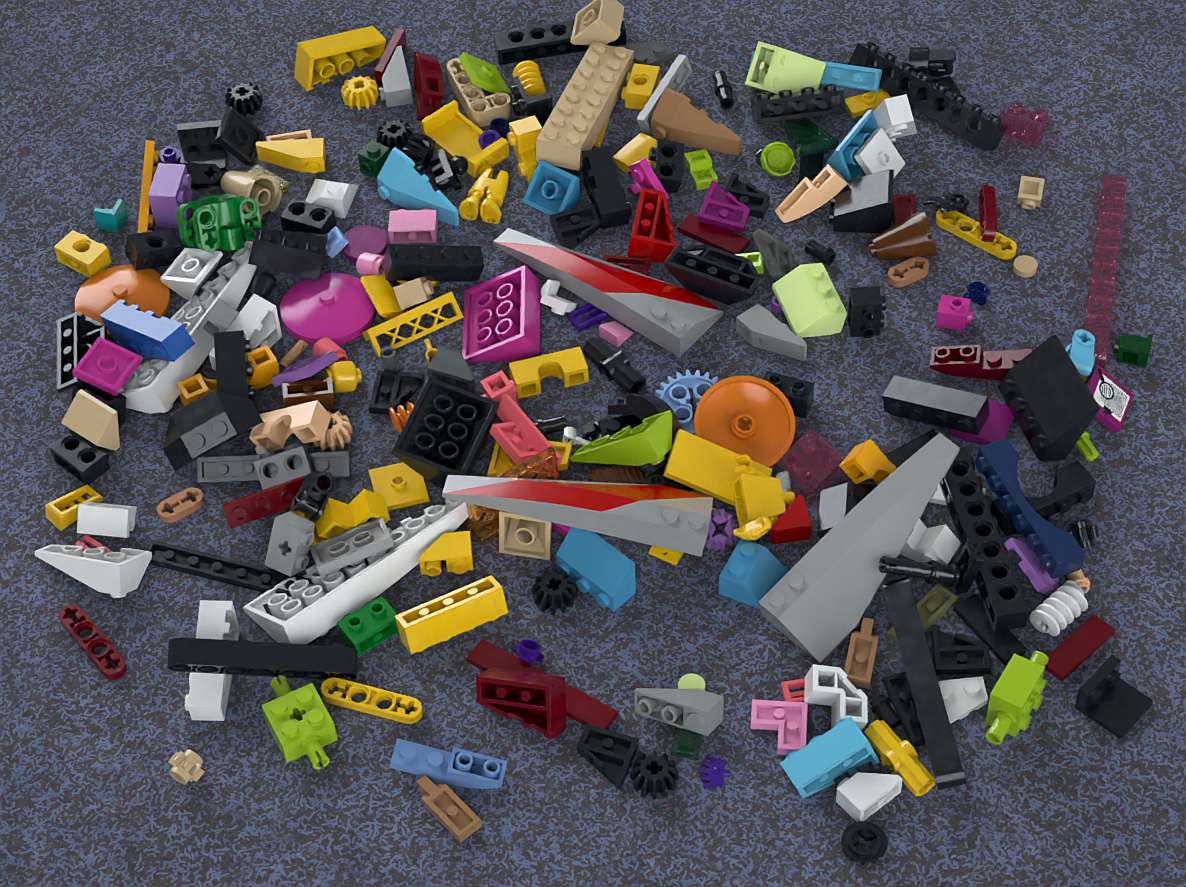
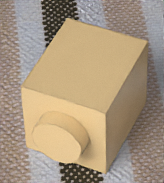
M419 277L393 287L401 310L433 300V286L429 280H426V277Z

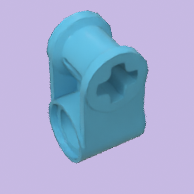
M1082 329L1074 332L1072 343L1065 350L1080 375L1089 377L1095 361V337L1090 332Z

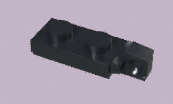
M635 415L598 420L581 426V434L585 440H597L606 435L612 437L629 425L633 429L643 422Z

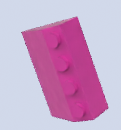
M526 265L465 290L462 355L466 362L519 361L540 353V281Z

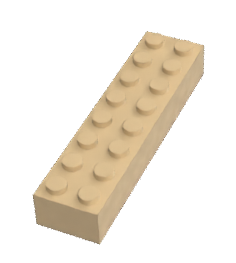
M601 42L591 43L536 138V162L543 160L554 166L580 171L582 167V151L592 149L622 93L623 86H626L627 74L632 72L634 50L605 45Z

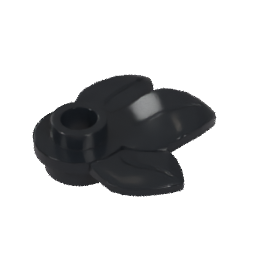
M953 194L950 197L935 196L927 198L923 202V206L929 204L940 205L941 213L950 211L963 212L967 210L969 199L964 198L962 194Z

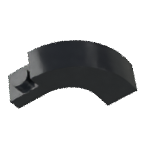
M627 394V399H618V404L608 405V415L633 414L641 421L670 410L672 413L673 446L676 433L681 429V426L673 409L661 398L651 394Z

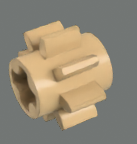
M189 749L184 753L182 751L176 752L168 761L172 765L169 771L170 775L183 785H186L188 781L197 782L205 772L200 768L203 763L202 758Z

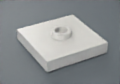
M882 127L875 129L854 155V158L866 175L894 169V179L906 164Z

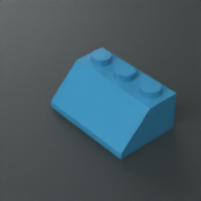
M868 110L835 149L822 169L827 164L830 165L845 181L861 177L865 173L854 158V155L875 129L878 128L872 110Z
M571 527L556 553L558 573L567 572L569 578H574L576 586L581 592L590 593L594 596L599 606L602 608L608 607L615 612L636 593L635 563L595 532Z

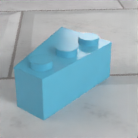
M850 716L846 720L843 719L835 723L832 729L825 734L812 738L809 744L799 751H793L788 754L780 764L802 798H805L835 784L833 779L846 772L852 776L858 773L857 767L870 761L875 765L880 763L869 741Z

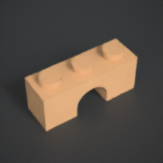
M318 400L262 413L260 416L264 422L252 428L249 438L256 446H265L268 452L283 449L286 440L293 433L303 444L322 440L325 437L331 415Z

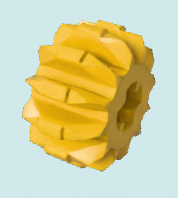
M352 76L351 80H345V84L341 89L343 102L345 105H349L350 109L356 106L359 111L363 106L369 109V106L376 105V100L379 99L377 83L375 80H371L370 76Z

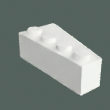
M200 600L196 638L238 641L240 628L233 602ZM190 672L189 694H186L185 710L189 711L192 720H225L232 675Z

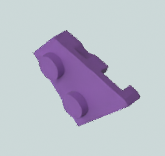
M1010 538L1004 543L1008 551L1013 550L1019 554L1022 561L1018 565L1028 576L1037 592L1050 597L1051 594L1057 591L1060 587L1058 584L1059 578L1052 579L1048 572L1042 569L1038 557L1034 551L1028 548L1027 543L1015 538Z

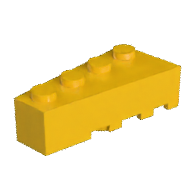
M374 26L298 42L294 78L306 91L312 90V86L319 82L322 84L330 81L329 78L339 73L344 75L350 72L356 65L361 67L382 57L385 52L386 39Z

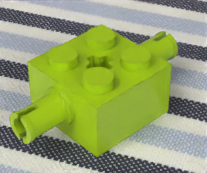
M1034 651L1030 660L1014 653L992 690L985 721L986 724L991 726L985 737L992 744H1002L1006 733L1016 737L1020 729L1026 731L1032 718L1029 715L1031 710H1038L1043 699L1041 693L1047 681L1043 679L1045 665H1047L1049 660L1043 652Z
M284 675L278 676L281 681L280 685L276 677L273 678L270 686L277 698L261 706L265 722L283 757L288 763L307 754L314 769H321L318 763L319 759L323 767H326L330 759L322 747L337 741L338 738L334 722L313 683L292 691Z

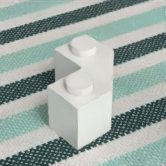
M918 519L900 554L916 562L927 563L928 561L935 560L939 564L948 565L961 542L946 524L927 528Z
M813 664L805 676L804 703L831 706V729L838 721L846 720L851 716L862 731L868 723L867 696L861 689L857 690L847 679L848 675L840 667Z

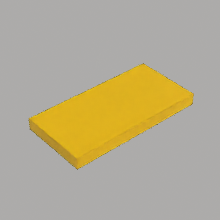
M679 429L676 433L663 476L735 506L731 482L742 474L741 472L736 473L734 467L739 466L734 457L740 455ZM751 460L755 468L771 476L772 468Z

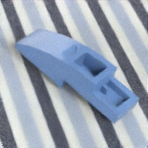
M397 738L389 768L416 774L415 780H419L426 775L433 783L474 789L501 788L508 761L453 747L452 752Z

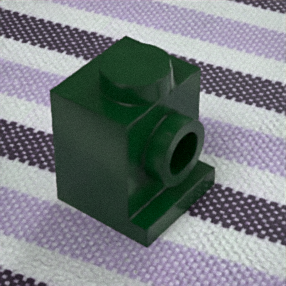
M1122 333L1121 339L1116 338L1113 353L1118 354L1116 362L1146 368L1153 335L1148 334L1146 338Z

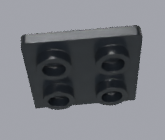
M518 76L513 77V86L510 89L512 97L515 99V102L512 103L514 115H519V120L535 115L543 128L553 111L550 92L527 97Z
M222 120L177 124L181 145L180 163L216 164L221 171L226 170V149L215 141Z
M1111 655L1079 688L1075 708L1118 738H1122L1150 709L1153 700L1120 678L1119 667L1121 660Z

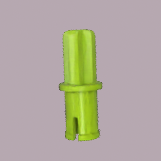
M1084 431L1075 446L1088 462H1091L1099 456V453L1089 440V433Z

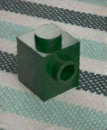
M371 140L358 153L360 172L377 179L390 154V148Z

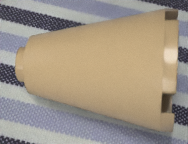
M228 171L221 179V188L225 193L255 199L259 206L261 219L265 218L262 215L269 210L272 213L276 211L282 196V191L278 187V180L268 174ZM246 201L243 204V211L248 214L251 210V204L249 201Z

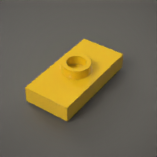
M879 89L878 93L867 92L846 98L845 108L851 117L855 118L864 115L868 110L874 112L884 99L891 97L886 90Z

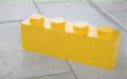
M490 575L395 615V620L401 642L411 654L422 652L439 642L447 641L460 633L471 631L486 622L494 621L500 616L507 614L508 609L502 586Z

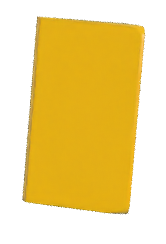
M384 275L362 276L360 278L380 316L390 320L404 313V310L400 308L389 281L385 280Z

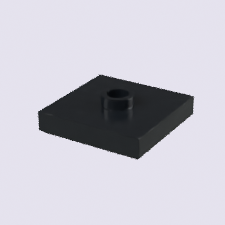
M230 106L225 110L215 141L243 164L252 166L257 156L256 142H262L264 133Z

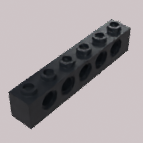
M575 20L493 33L494 49L499 65L587 51L590 45H575L570 42ZM624 21L621 23V33L618 39L614 42H609L607 45L619 46L627 44Z

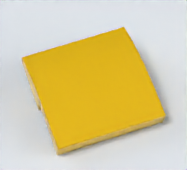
M640 133L612 156L613 162L626 173L631 171L629 169L630 165L644 158L647 159L651 166L652 161L648 160L651 147H655L657 140Z

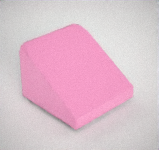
M616 321L599 326V336L617 348L633 334L631 330Z

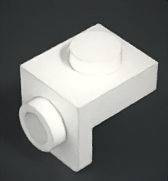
M547 280L541 289L540 294L542 297L540 303L552 307L551 311L560 315H564L565 312L574 311L577 303L556 296L560 282Z

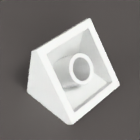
M184 248L161 276L160 280L184 299L189 300L216 269L223 254L221 251L206 252L201 249Z

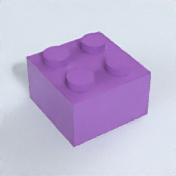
M158 163L148 194L156 227L178 228L176 216L178 207L183 203L195 201V192L191 191L190 187L191 175L187 174L185 164ZM190 208L184 211V218L187 221L190 219Z

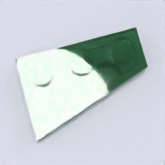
M808 118L784 120V129L799 157L814 153H828L829 150L836 149L839 146L837 138Z

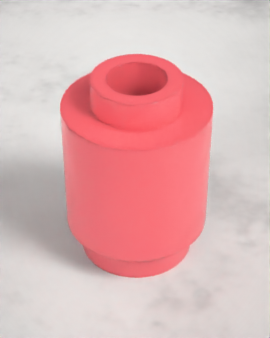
M328 337L320 339L314 344L313 356L335 351L338 357L336 361L348 360L346 352Z

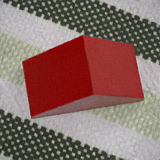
M799 494L771 527L770 543L776 545L811 539L812 525L804 496Z

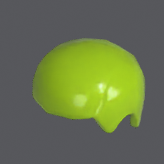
M782 142L768 144L763 149L760 157L762 168L767 174L775 177L789 174L795 164L792 149Z

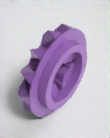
M713 509L711 511L705 542L707 548L717 551L718 549L725 550V545L727 544L729 546L733 545L732 541L737 538L733 531L738 526L733 520V515L724 512V510ZM724 523V526L721 530L723 535L720 533L712 537L716 529L714 524L719 525Z

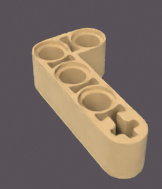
M459 58L452 59L447 63L448 81L471 122L478 127H485L505 121L511 117V99L508 94L496 93L485 97L481 88L472 84Z

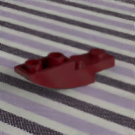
M414 52V90H417V121H422L428 115L439 110L443 98V80L439 61L435 55Z
M981 345L932 347L930 368L951 376L1002 381L1007 372L1030 354L1033 349L982 351Z

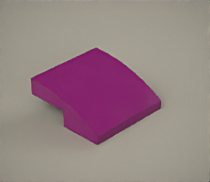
M988 399L990 415L978 435L950 428L948 432L963 441L972 443L973 440H976L986 445L1005 438L1013 419V414L1009 407Z

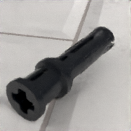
M882 556L879 562L890 565L879 566L881 573L922 578L928 584L939 582L953 588L956 587L960 579V567L954 563L948 566L939 564L935 560L922 563Z

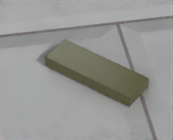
M938 583L916 603L924 634L958 602V596ZM893 626L887 632V636L898 643Z

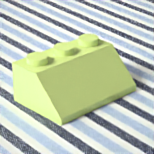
M823 263L799 265L772 285L775 296L778 297L777 300L781 304L784 315L796 336L801 338L825 336L842 331L847 311Z

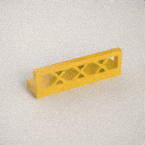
M451 291L362 332V335L366 341L370 340L376 355L380 357L381 348L376 340L378 335L385 334L392 337L389 346L397 349L462 319L464 316ZM448 303L451 304L456 315L450 319L440 316L442 307ZM437 309L436 314L432 313L431 311ZM424 314L434 317L432 326L428 329L419 326L421 316ZM416 318L415 324L412 323V322H409V321H411V320H413V319ZM438 319L443 321L437 324ZM402 324L413 327L411 336L407 339L397 335ZM395 328L394 333L388 332ZM417 329L422 331L420 333L415 334ZM396 339L401 340L400 342L394 344Z

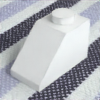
M858 772L851 778L843 779L838 784L836 802L856 822L864 821L901 793L903 779L899 775Z

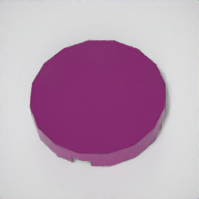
M362 225L354 227L344 234L349 243L342 249V253L352 262L357 263V259L363 253L383 256L387 250L386 235L377 227Z

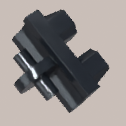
M443 148L438 150L439 158L429 163L435 176H438L435 178L437 185L441 191L452 186L455 190L462 189L457 174L463 175L468 169L467 159L463 156L455 155L450 160L447 158Z

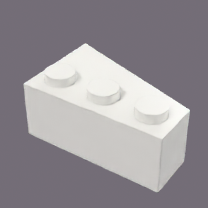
M253 294L225 332L244 330L246 337L251 339L252 351L268 345L269 348L272 347L282 337L276 305ZM213 347L209 353V359L212 369L216 371L215 348Z

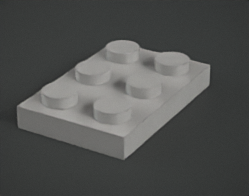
M379 517L310 546V551L320 576L335 574L340 568L347 565L359 564L371 555L385 553L390 547L395 545L383 518Z

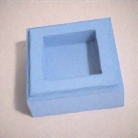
M336 226L327 234L328 239L325 249L332 259L349 243L342 231Z

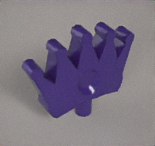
M707 755L706 759L711 762H702L701 765L707 768L699 769L700 774L707 775L700 777V781L709 782L704 784L703 788L723 786V776L730 777L731 771H724L726 761Z

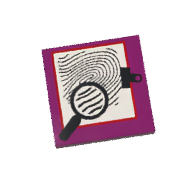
M1097 364L1093 366L1086 380L1088 389L1100 407L1095 418L1111 431L1118 432L1121 430L1134 394Z

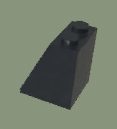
M894 169L846 181L848 184L830 200V207H835V209H830L829 223H834L833 231L880 234L890 228Z

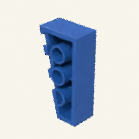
M119 299L100 315L101 320L114 338L115 344L143 358L174 362L195 345L182 323L164 316L159 318L154 312L149 310L146 313L141 312L139 306L132 304L129 307L127 302Z

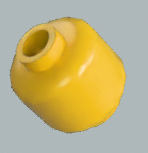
M349 360L335 361L329 364L323 373V379L332 378L333 393L335 394L355 391L357 384L361 383L362 379L360 369L356 368L355 364Z

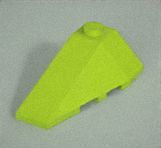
M668 410L643 419V423L633 429L629 425L612 437L606 435L583 445L569 458L571 462L631 466H642L651 463V465H656L665 459L664 455L672 448V413Z

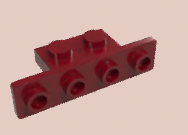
M307 475L223 504L222 507L228 526L234 528L291 508L292 500L298 493ZM320 478L317 479V486L319 489H321L322 481Z

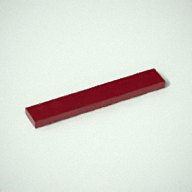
M481 639L467 656L468 663L483 671L493 667L549 675L484 639ZM566 684V716L585 726L590 724L608 730L617 718L618 711Z

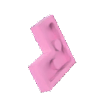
M752 699L751 729L778 730L777 754L788 755L793 751H799L806 746L808 703Z

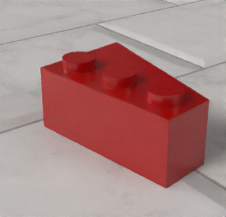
M642 187L627 256L650 258L652 262L665 263L673 249L677 247L673 236V226L669 219L670 213L665 192Z

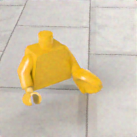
M747 454L734 457V460L739 465L734 467L736 473L741 472L742 474L731 482L739 528L735 529L733 534L744 540H757L771 530L774 523L785 512L786 507H789L795 500V494L792 491L782 492L781 483L778 478L770 477L767 473L755 468L750 457Z

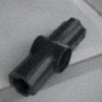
M592 337L587 340L583 347V354L598 366L601 375L605 374L609 378V382L615 381L628 394H637L646 385V379L630 366L627 356L622 351L614 352L600 338Z

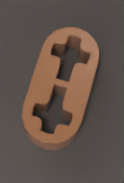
M913 257L891 267L888 271V283L894 287H904L926 277L929 273L928 260L923 257Z
M191 487L163 500L157 506L160 520L164 523H173L202 508L204 505L202 491ZM192 497L193 499H196V501L192 502L191 500H188V498ZM170 509L171 511H173V513L169 514V512H165V510Z

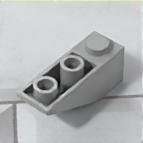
M759 303L736 317V332L752 346L798 360H806V342L801 337L796 336L786 324L781 323L773 316L771 311L766 310Z
M636 688L634 690L635 713L706 736L723 721L724 696L701 689Z

